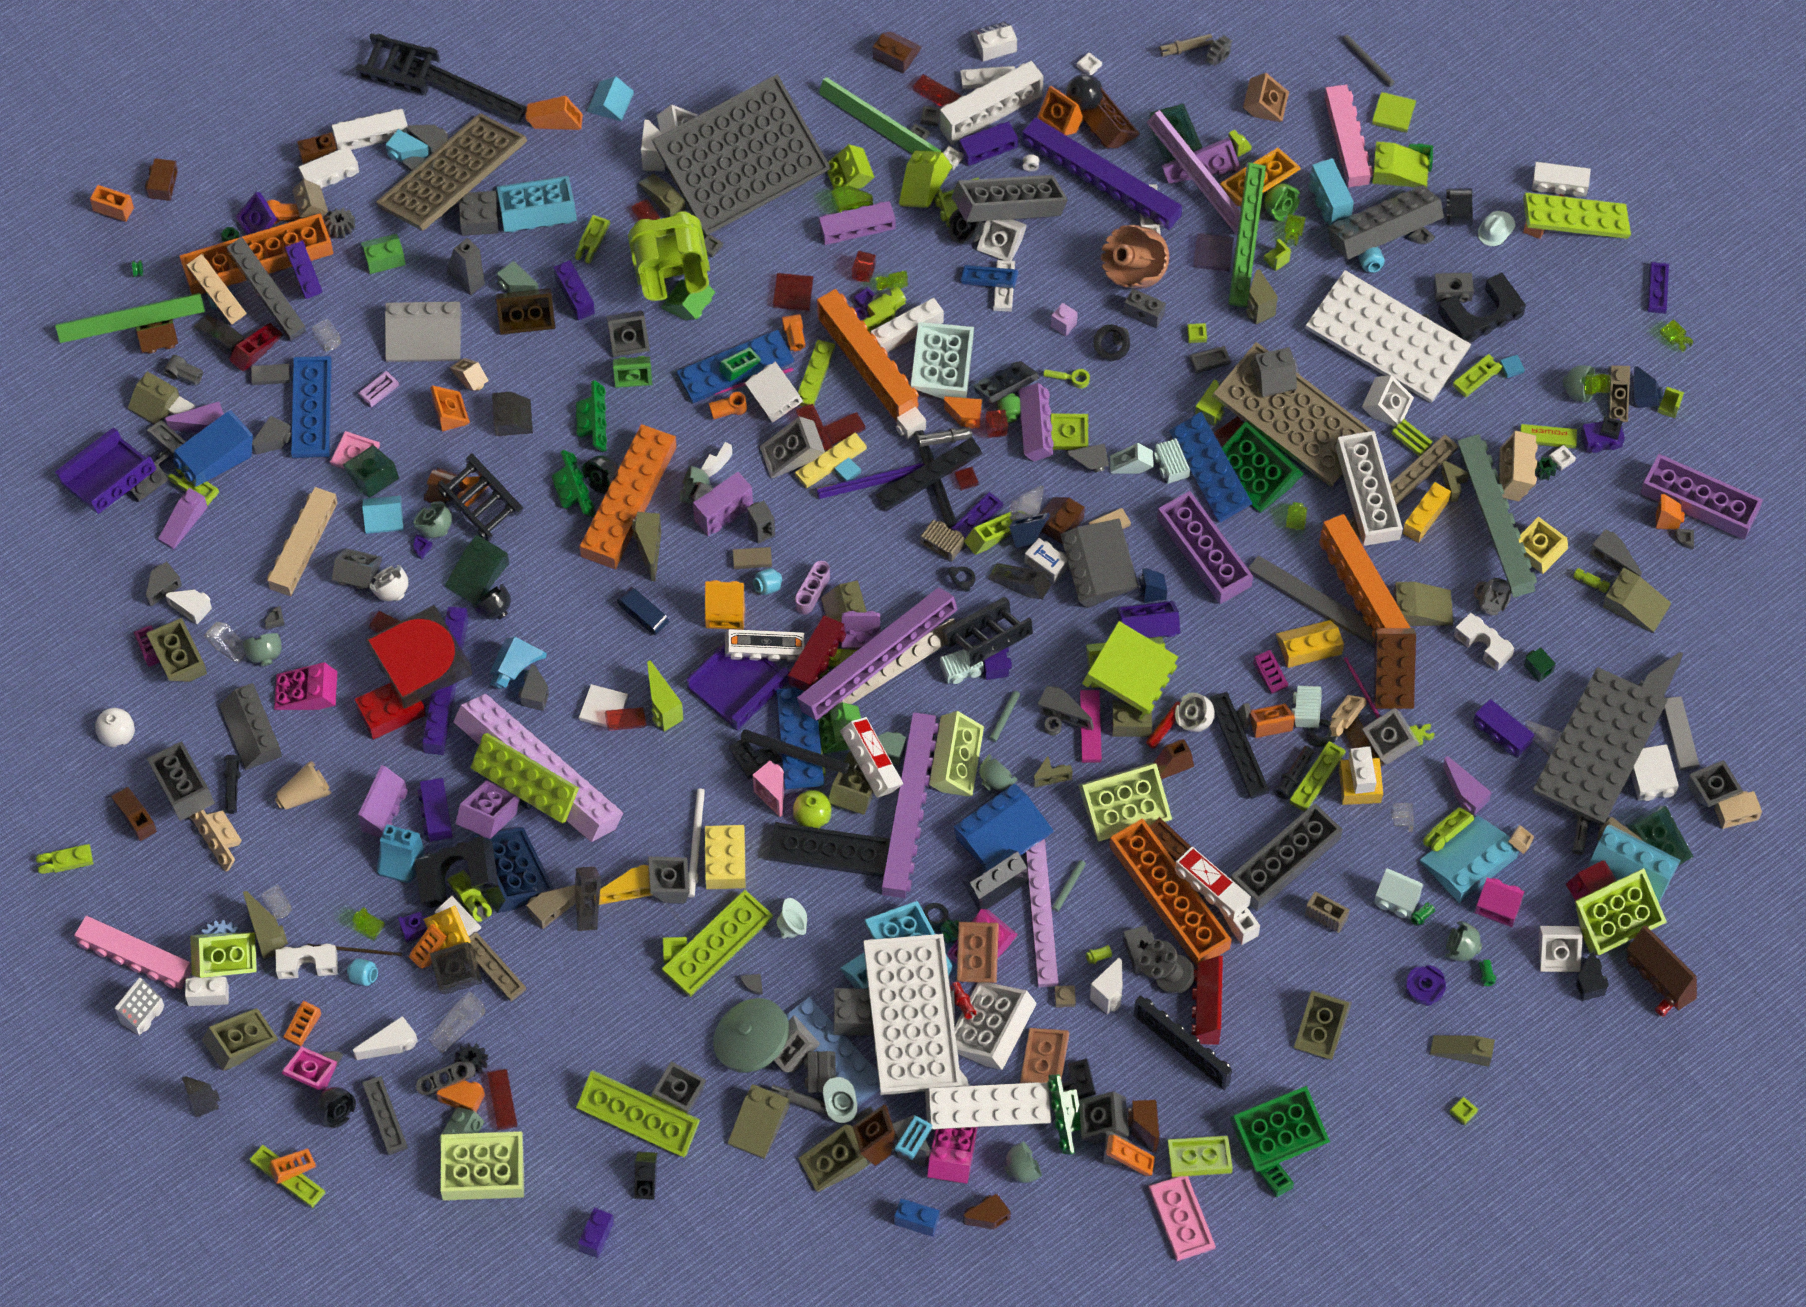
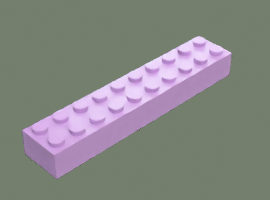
M484 694L460 706L454 723L478 744H480L483 734L489 733L579 787L566 821L589 841L593 842L616 829L623 812L537 739L533 733L522 726L519 721L507 713L505 709L500 707L491 697Z

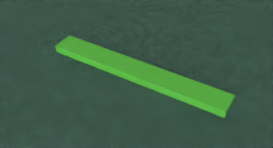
M827 77L823 79L819 91L820 95L913 154L914 151L941 152L935 146Z
M1249 162L1246 165L1228 301L1229 305L1244 308L1248 306L1247 300L1249 298L1266 169L1264 165Z
M197 293L56 324L55 327L59 341L63 343L202 313L205 309L201 294Z

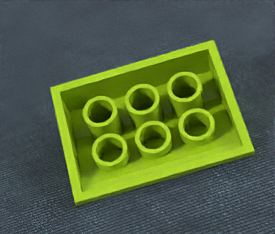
M1644 868L1575 901L1585 944L1589 953L1594 952L1598 956L1634 939L1644 925L1652 930L1667 923Z

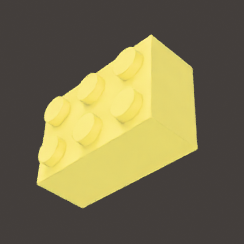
M744 825L705 826L706 889L746 888Z

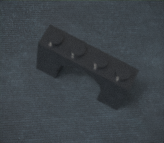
M1502 272L1487 279L1485 284V291L1497 307V311L1492 315L1477 317L1470 314L1456 295L1439 304L1438 313L1453 334L1468 343H1472L1478 337L1486 336L1494 329L1502 328L1508 322L1514 319L1518 320L1524 315L1526 304Z
M479 836L473 838L472 841L460 842L454 847L441 848L439 852L427 853L422 855L421 858L415 859L420 903L433 908L447 901L445 877L448 869L459 860H466L468 863L471 887L481 892L497 887L498 879L493 843Z

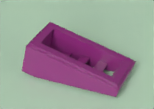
M152 625L134 632L149 667L160 663L149 638H140L147 636L146 633L153 630Z
M1271 650L1254 657L1253 664L1271 694L1288 687V683ZM1272 666L1271 669L1265 671L1266 668ZM1276 673L1275 676H1273V677H1271V678L1268 677V676H1270V675ZM1277 680H1280V681H1281V682H1279V683H1277V684H1275V685H1272V682H1274V681H1277Z

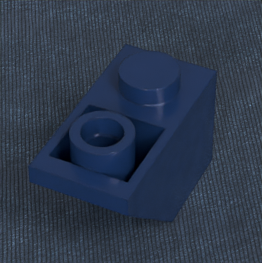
M1147 568L1142 569V576H1139L1140 585L1138 592L1140 597L1143 596L1144 603L1167 600L1168 590L1164 574Z

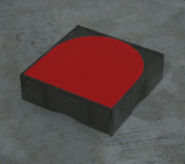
M435 605L366 639L368 651L380 671L388 678L391 689L403 709L429 697L439 689L449 687L472 675L470 662Z

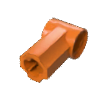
M276 200L266 201L277 218L274 224L279 223L280 220L301 219L296 204H281Z
M796 314L782 317L784 333L787 334L790 350L795 352L801 351L806 347L801 315Z
M734 392L728 398L709 403L713 419L731 414L742 415L747 410L746 398L741 392Z

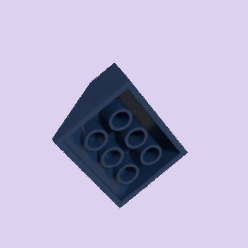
M524 827L498 831L491 839L485 838L493 843L498 886L488 889L486 892L496 913L515 910L527 905L532 897L554 890Z

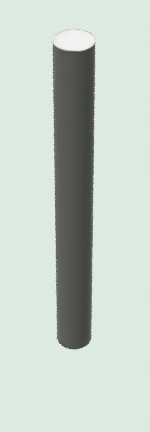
M1348 34L1343 37V40L1390 87L1394 85L1395 81Z

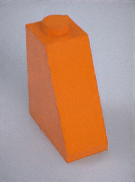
M566 95L527 104L525 117L527 122L535 129H582L583 114Z

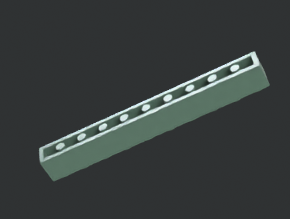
M1479 434L1458 440L1462 459L1469 473L1470 481L1512 596L1515 598L1534 592V584L1537 583L1534 572L1530 573L1531 563L1529 557L1525 558L1524 556L1526 550L1523 542L1519 543L1518 539L1521 538L1517 527H1513L1515 520L1513 514L1508 513L1507 509H1510L1507 498L1503 499L1502 497L1504 494L1502 484H1498L1496 481L1499 480L1496 469L1492 470L1491 466L1494 465L1490 454H1486V451H1488L1486 441H1482Z

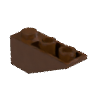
M129 787L111 796L139 841L157 832L150 815Z

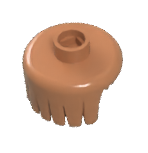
M1123 225L1119 229H1114L1112 235L1106 238V241L1109 243H1105L1102 246V251L1106 252L1101 254V261L1104 262L1102 268L1107 271L1105 274L1109 279L1113 280V283L1122 287L1144 289L1153 286L1164 276L1169 264V250L1164 238L1155 230L1137 225Z

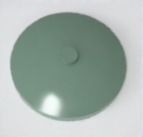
M764 998L749 999L737 1004L723 1016L715 1030L713 1047L717 1058L728 1069L741 1073L753 1072L767 1066L781 1053L789 1035L787 1016L776 1003Z

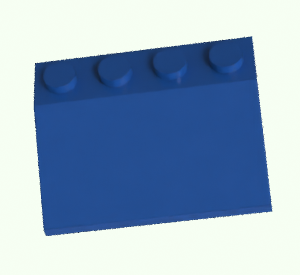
M1016 783L954 826L956 840L982 866L1008 849L1018 851L1021 856L1054 832L1028 795Z

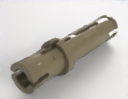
M1209 33L1183 41L1176 40L1172 44L1159 46V51L1167 49V51L1161 52L1160 55L1161 57L1175 53L1178 55L1182 54L1183 51L1211 45L1213 40L1206 41V39L1213 38L1212 34Z

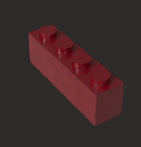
M825 615L822 617L788 674L789 685L806 691L820 680V675L822 672L825 673L828 668L830 658L836 655L839 643L845 640L844 623Z

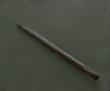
M309 943L307 944V945L312 946V947L321 946V945H319V944H318V945H313V944H309ZM336 946V950L402 956V952Z

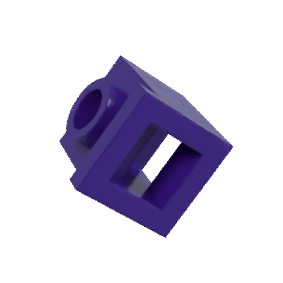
M421 911L404 918H398L406 942L422 937L427 931V926L424 922L427 916H422Z

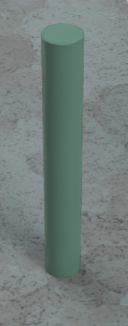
M1013 691L989 738L991 741H997L1020 696L1018 691Z
M1078 861L1052 906L1054 911L1059 912L1086 865L1084 861Z

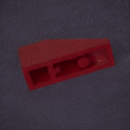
M268 323L237 344L229 360L241 371H245L254 365L283 336V333L271 323Z

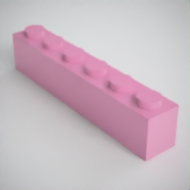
M1347 85L1326 87L1324 98L1347 187L1368 185L1373 172L1372 167L1368 166L1367 163L1369 156L1368 152L1364 151V137L1360 136V122L1356 121L1357 110L1352 105V91L1348 90Z
M88 916L84 918L74 935L78 946L81 948L94 950L97 955L101 957L107 956L118 965L125 964L136 973L143 972L154 981H157V979L163 981L166 986L172 989L176 987L181 990L186 982V978L192 972L189 961Z

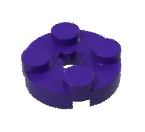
M1434 966L1415 967L1407 977L1406 992L1414 1001L1420 1004L1430 1006L1439 1001L1445 993V977ZM1421 982H1430V988L1422 987Z

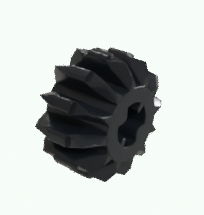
M468 1042L467 1048L460 1046L461 1052L455 1053L456 1059L454 1063L471 1062L475 1067V1072L480 1074L483 1073L482 1068H487L488 1066L486 1061L489 1058L485 1054V1048H479L477 1043L471 1047V1043ZM462 1066L460 1071H461V1072L463 1071V1073H464V1075H465V1074H466V1068H465L464 1066Z

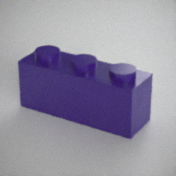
M1009 121L999 123L989 129H983L971 136L967 135L959 140V150L964 155V160L968 166L1018 148V137Z
M301 240L285 246V251L304 299L323 293L304 242Z
M571 260L555 266V279L578 321L595 314L594 302Z
M1489 699L1475 713L1473 720L1475 726L1479 730L1485 731L1494 742L1501 744L1507 753L1518 758L1532 744L1535 734L1493 700Z
M443 778L420 781L421 789H417L419 801L423 800L424 805L420 807L422 818H426V824H423L424 835L429 836L430 842L453 838Z

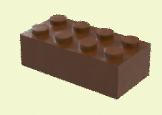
M1375 628L1373 703L1376 709H1414L1416 632L1414 628Z

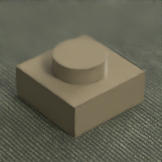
M1075 985L1055 986L1056 1007H1076Z

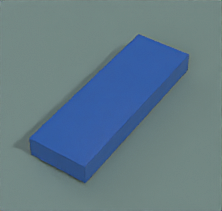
M964 265L960 281L961 284L1015 288L1018 270Z

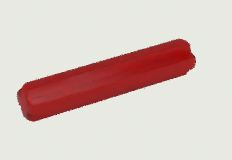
M1180 701L1173 705L1146 741L1150 748H1156L1176 722L1175 711L1177 705L1180 706Z

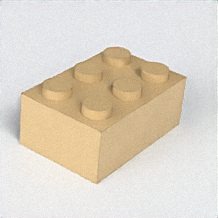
M1514 431L1500 447L1499 484H1502L1504 490L1503 498L1520 501L1535 486L1537 481L1535 476L1537 466L1535 453L1538 448L1536 435Z

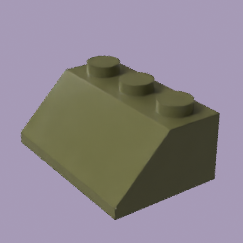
M182 618L146 633L169 681L190 682L207 674L205 664Z

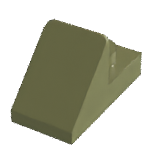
M1442 461L1441 473L1446 489L1451 491L1450 502H1457L1459 494L1462 493L1460 484L1468 482L1469 473L1447 461Z
M1047 756L1034 776V788L1072 780L1073 771L1071 765H1059L1052 769L1049 757Z

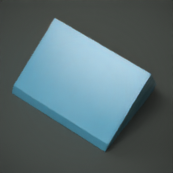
M616 76L600 81L589 105L588 112L622 122L634 91Z
M401 496L363 499L362 507L366 534L404 530Z

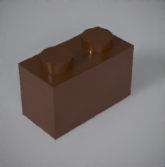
M154 158L153 165L149 167V180L145 182V191L148 192L150 199L171 201L178 174L176 161Z

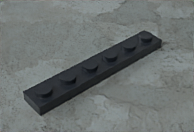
M973 437L875 495L884 510L888 511L982 455V451Z
M1228 692L1209 697L1219 726L1250 799L1269 794L1267 783Z

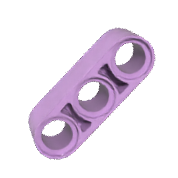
M816 562L795 597L798 613L802 615L809 614L829 582L830 566L827 562Z

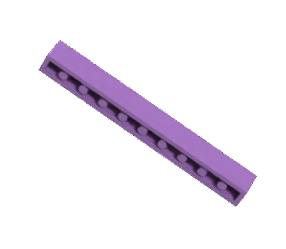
M940 587L934 590L798 696L797 699L801 711L817 721L955 613L958 609L954 596Z
M913 713L901 778L903 785L899 789L882 885V895L906 898V893L911 891L912 880H909V876L914 874L915 863L912 862L913 856H917L918 845H915V841L920 839L921 827H918L919 821H923L924 810H921L922 804H926L927 792H924L925 786L929 787L930 775H927L928 769H932L933 758L930 756L931 752H935L936 740H933L934 734L938 735L939 723H936V716Z

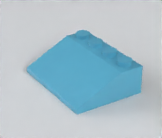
M569 176L497 187L504 232L534 229L540 226L549 227L560 223L569 224L577 221Z
M1477 815L1474 821L1447 843L1445 842L1444 847L1440 851L1435 852L1432 850L1420 859V862L1460 903L1482 886L1487 877L1491 879L1518 857L1519 850L1509 843L1510 837Z
M1608 825L1588 867L1605 860L1617 880L1644 868L1656 898L1660 902L1681 860L1612 825Z
M918 901L865 919L864 921L874 940L936 935ZM946 955L947 971L949 977L952 965Z

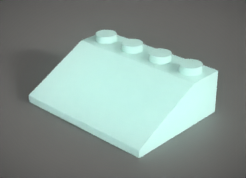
M918 322L911 388L914 387L916 390L944 399L945 396L967 398L974 327Z

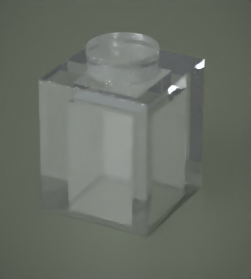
M328 318L312 327L314 338L325 352L333 350L341 344L340 334Z
M279 885L261 894L263 903L276 920L286 917L292 911L290 902Z

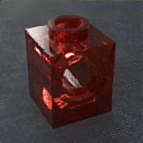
M858 251L852 267V278L859 282L865 281L870 283L876 266V255Z
M1005 410L988 411L986 413L985 425L988 438L1007 435L1008 422Z

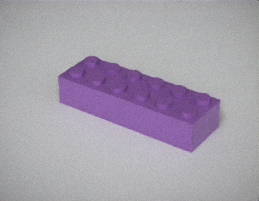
M1658 454L1640 493L1658 502L1661 494H1665L1681 504V512L1744 540L1763 502L1761 498L1661 454Z
M1190 491L1158 508L1157 520L1219 604L1252 587L1253 575Z

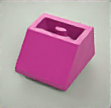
M1487 877L1475 914L1512 927L1519 911L1524 891L1517 886H1509L1498 879Z

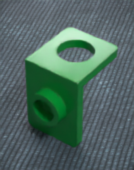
M1422 143L1409 144V149L1429 156L1428 172H1431L1433 145Z

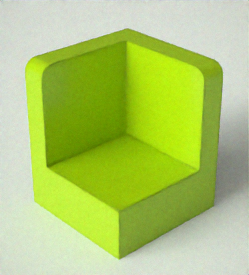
M1277 239L1275 248L1264 255V260L1277 271L1290 261L1291 249L1281 239Z
M1666 387L1657 413L1676 418L1684 392Z
M687 937L663 938L664 964L673 959L687 945Z

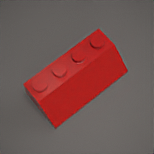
M1216 956L1198 962L1197 969H1193L1196 988H1193L1192 1000H1196V1006H1192V1018L1196 1019L1195 1025L1192 1024L1191 1035L1198 1038L1200 1044L1219 1045L1222 1018L1223 956Z

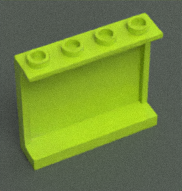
M1119 621L1082 684L1089 687L1094 682L1142 711L1139 717L1142 720L1145 714L1149 715L1155 706L1152 704L1153 700L1157 702L1161 696L1162 691H1160V688H1165L1169 682L1168 674L1172 675L1178 665L1175 662L1178 656Z

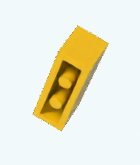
M1434 482L1406 520L1403 534L1419 543L1448 504L1451 491Z

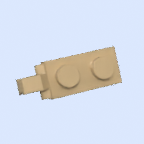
M1347 695L1331 716V736L1339 737L1343 733V729H1347L1367 704L1366 698Z

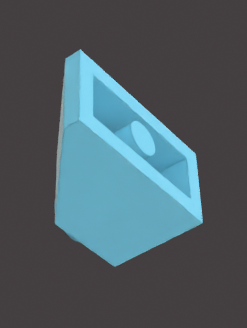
M399 129L386 144L388 156L400 162L409 157L428 158L430 156L427 144Z

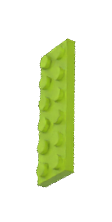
M1525 193L1523 195L1527 228L1626 239L1631 236L1626 204Z
M489 733L483 734L470 767L560 823L566 822L579 787Z
M744 890L662 968V972L691 997L773 919V914L750 893Z
M593 1070L590 1071L576 1107L682 1157L687 1155L700 1119Z

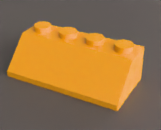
M1278 147L1253 162L1254 164L1266 166L1262 193L1300 170V166ZM1246 167L1220 183L1222 189L1237 207L1241 206Z

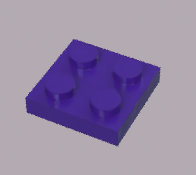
M255 192L236 216L246 235L270 229L277 220L261 192Z

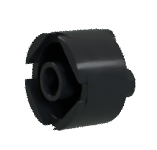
M1472 188L1446 189L1447 225L1473 224Z

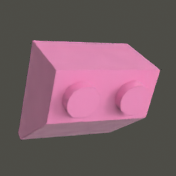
M769 761L753 774L754 792L781 817L783 815L784 772L778 764L774 765Z

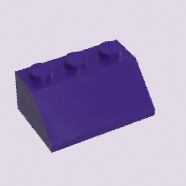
M1174 601L1117 607L1119 621L1147 638L1157 636L1174 637L1176 634H1181L1179 611Z

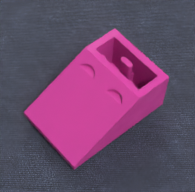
M323 662L276 674L274 709L321 710L336 706L337 671Z
M981 909L972 921L999 923L998 957L1018 935L987 909ZM958 940L946 954L956 964Z
M978 1127L936 1129L929 1159V1178L968 1184Z

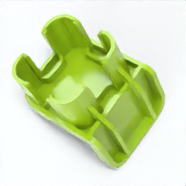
M678 212L672 215V217L657 220H639L630 229L628 241L638 285L642 286L643 295L646 299L652 301L666 299L667 291L664 278L683 274L689 294L699 293L707 288L709 285L707 272L710 271L701 222L697 217L688 212Z

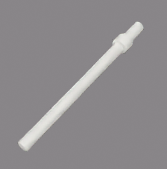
M697 789L688 873L690 891L688 897L690 898L695 897V887L699 876L697 874L704 789Z

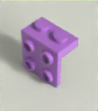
M848 611L842 613V623H844L846 632L845 640L842 642V649L859 650L880 633V613L874 611H867L865 613Z

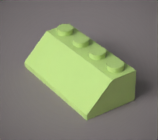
M959 711L941 716L929 782L930 786L942 793L973 796L984 726Z

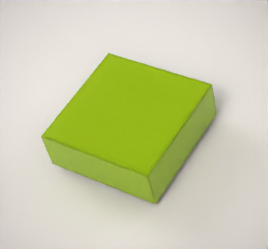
M1206 323L1187 324L1188 343L1207 342Z
M1462 1097L1450 1109L1449 1113L1463 1125H1466L1478 1112V1108L1465 1097Z

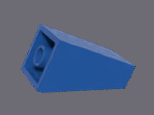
M229 410L174 451L173 463L177 469L184 473L186 480L192 482L197 487L251 458L253 434L233 411Z

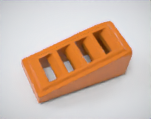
M431 924L410 953L409 958L422 969L431 966L447 936L434 924Z
M303 1001L291 1021L284 1039L301 1047L320 1018V1009ZM301 1018H304V1019L308 1020L309 1022L306 1023V1022L302 1021ZM297 1025H300V1026L304 1027L305 1029H304V1031H303V1030L297 1028L296 1026H297ZM294 1031L300 1034L301 1037L299 1038L293 1035L292 1032Z
M305 1149L271 1160L269 1169L276 1184L316 1167V1164L309 1149ZM302 1157H304L307 1164H303ZM296 1160L298 1167L295 1166L293 1161Z

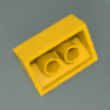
M1331 620L1276 633L1287 668L1342 655L1343 639L1339 628Z

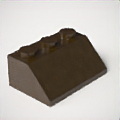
M551 288L496 294L500 335L556 329Z

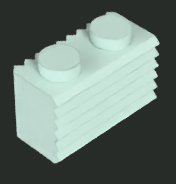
M1177 439L1155 445L1153 457L1155 462L1159 463L1161 467V477L1163 479L1166 478L1168 484L1189 477L1190 469Z
M964 649L940 657V668L947 684H958L964 678L970 676L975 678L984 672L982 661L972 667L968 665L967 651Z
M1298 686L1297 692L1293 693V703L1296 704V708H1292V713L1295 717L1296 727H1319L1322 699L1321 686Z

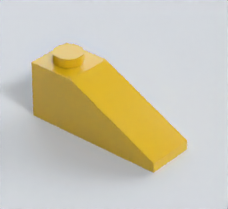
M640 865L637 868H632L596 892L598 905L652 896L650 894L648 866Z

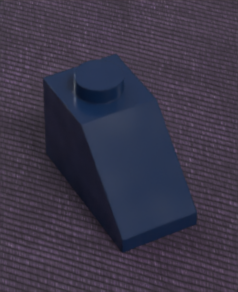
M1635 366L1634 400L1638 408L1659 406L1660 398H1663L1662 387H1659L1656 379L1640 367Z
M1049 512L1013 520L1009 528L1016 547L1028 548L1034 544L1050 516Z

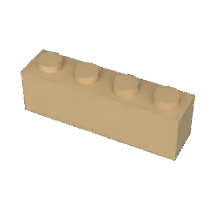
M202 254L186 265L231 325L247 314Z

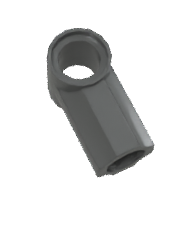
M172 355L163 369L165 375L171 379L176 380L180 378L195 386L200 383L203 376V370L188 364L178 355Z

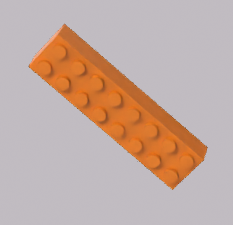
M321 213L242 237L268 274L292 267L284 247L301 240L304 242L311 261L334 254ZM239 238L179 256L191 294L206 293L186 266L201 254L226 287L247 281L227 253V246Z
M834 289L818 298V320L894 420L897 422V417L914 407L918 409V392L914 387H910L906 376L901 374L896 363L888 358L884 347L878 345L875 335L868 332L865 322L859 320L855 309L847 304L845 296L842 293L839 294Z
M643 424L640 425L618 469V474L611 483L580 545L581 557L616 570L633 536V519L637 518V512H645L677 448L676 436Z
M1342 514L1325 521L1319 539L1320 547L1327 552L1330 564L1335 566L1338 578L1345 583L1348 595L1353 597L1355 607L1358 611H1361L1364 622L1367 626H1372L1374 639L1375 628H1410L1346 516Z
M1143 818L1110 837V849L1196 967L1198 962L1219 956L1230 949L1232 939L1199 894L1191 887L1190 883L1177 875L1175 861Z

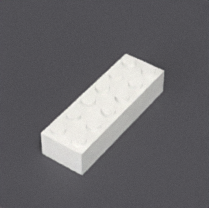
M1032 61L1023 63L1017 69L1006 72L1002 77L991 80L987 85L976 88L972 93L961 96L957 101L946 104L940 109L941 132L952 145L963 137L979 131L1042 97V73Z
M1375 431L1338 437L1336 451L1363 546L1400 540L1403 528Z
M1048 1082L928 1088L925 1091L927 1122L933 1125L932 1129L1051 1123Z

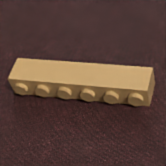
M315 487L313 492L308 494L307 504L305 508L300 510L299 519L296 524H293L289 539L285 540L281 555L277 556L275 567L267 576L271 590L288 596L292 595L337 505V498L334 493Z

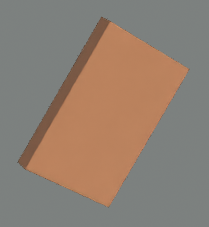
M959 922L957 982L997 983L999 923Z
M1029 1028L1020 1084L1048 1082L1049 1074H1060L1062 1080L1070 1034L1068 1030Z

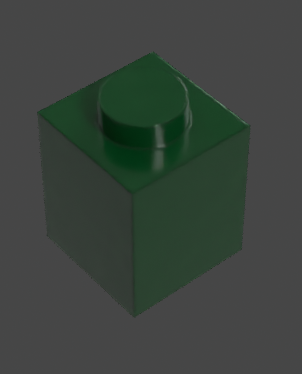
M1541 647L1536 651H1530L1526 655L1524 667L1538 682L1554 672L1556 663Z

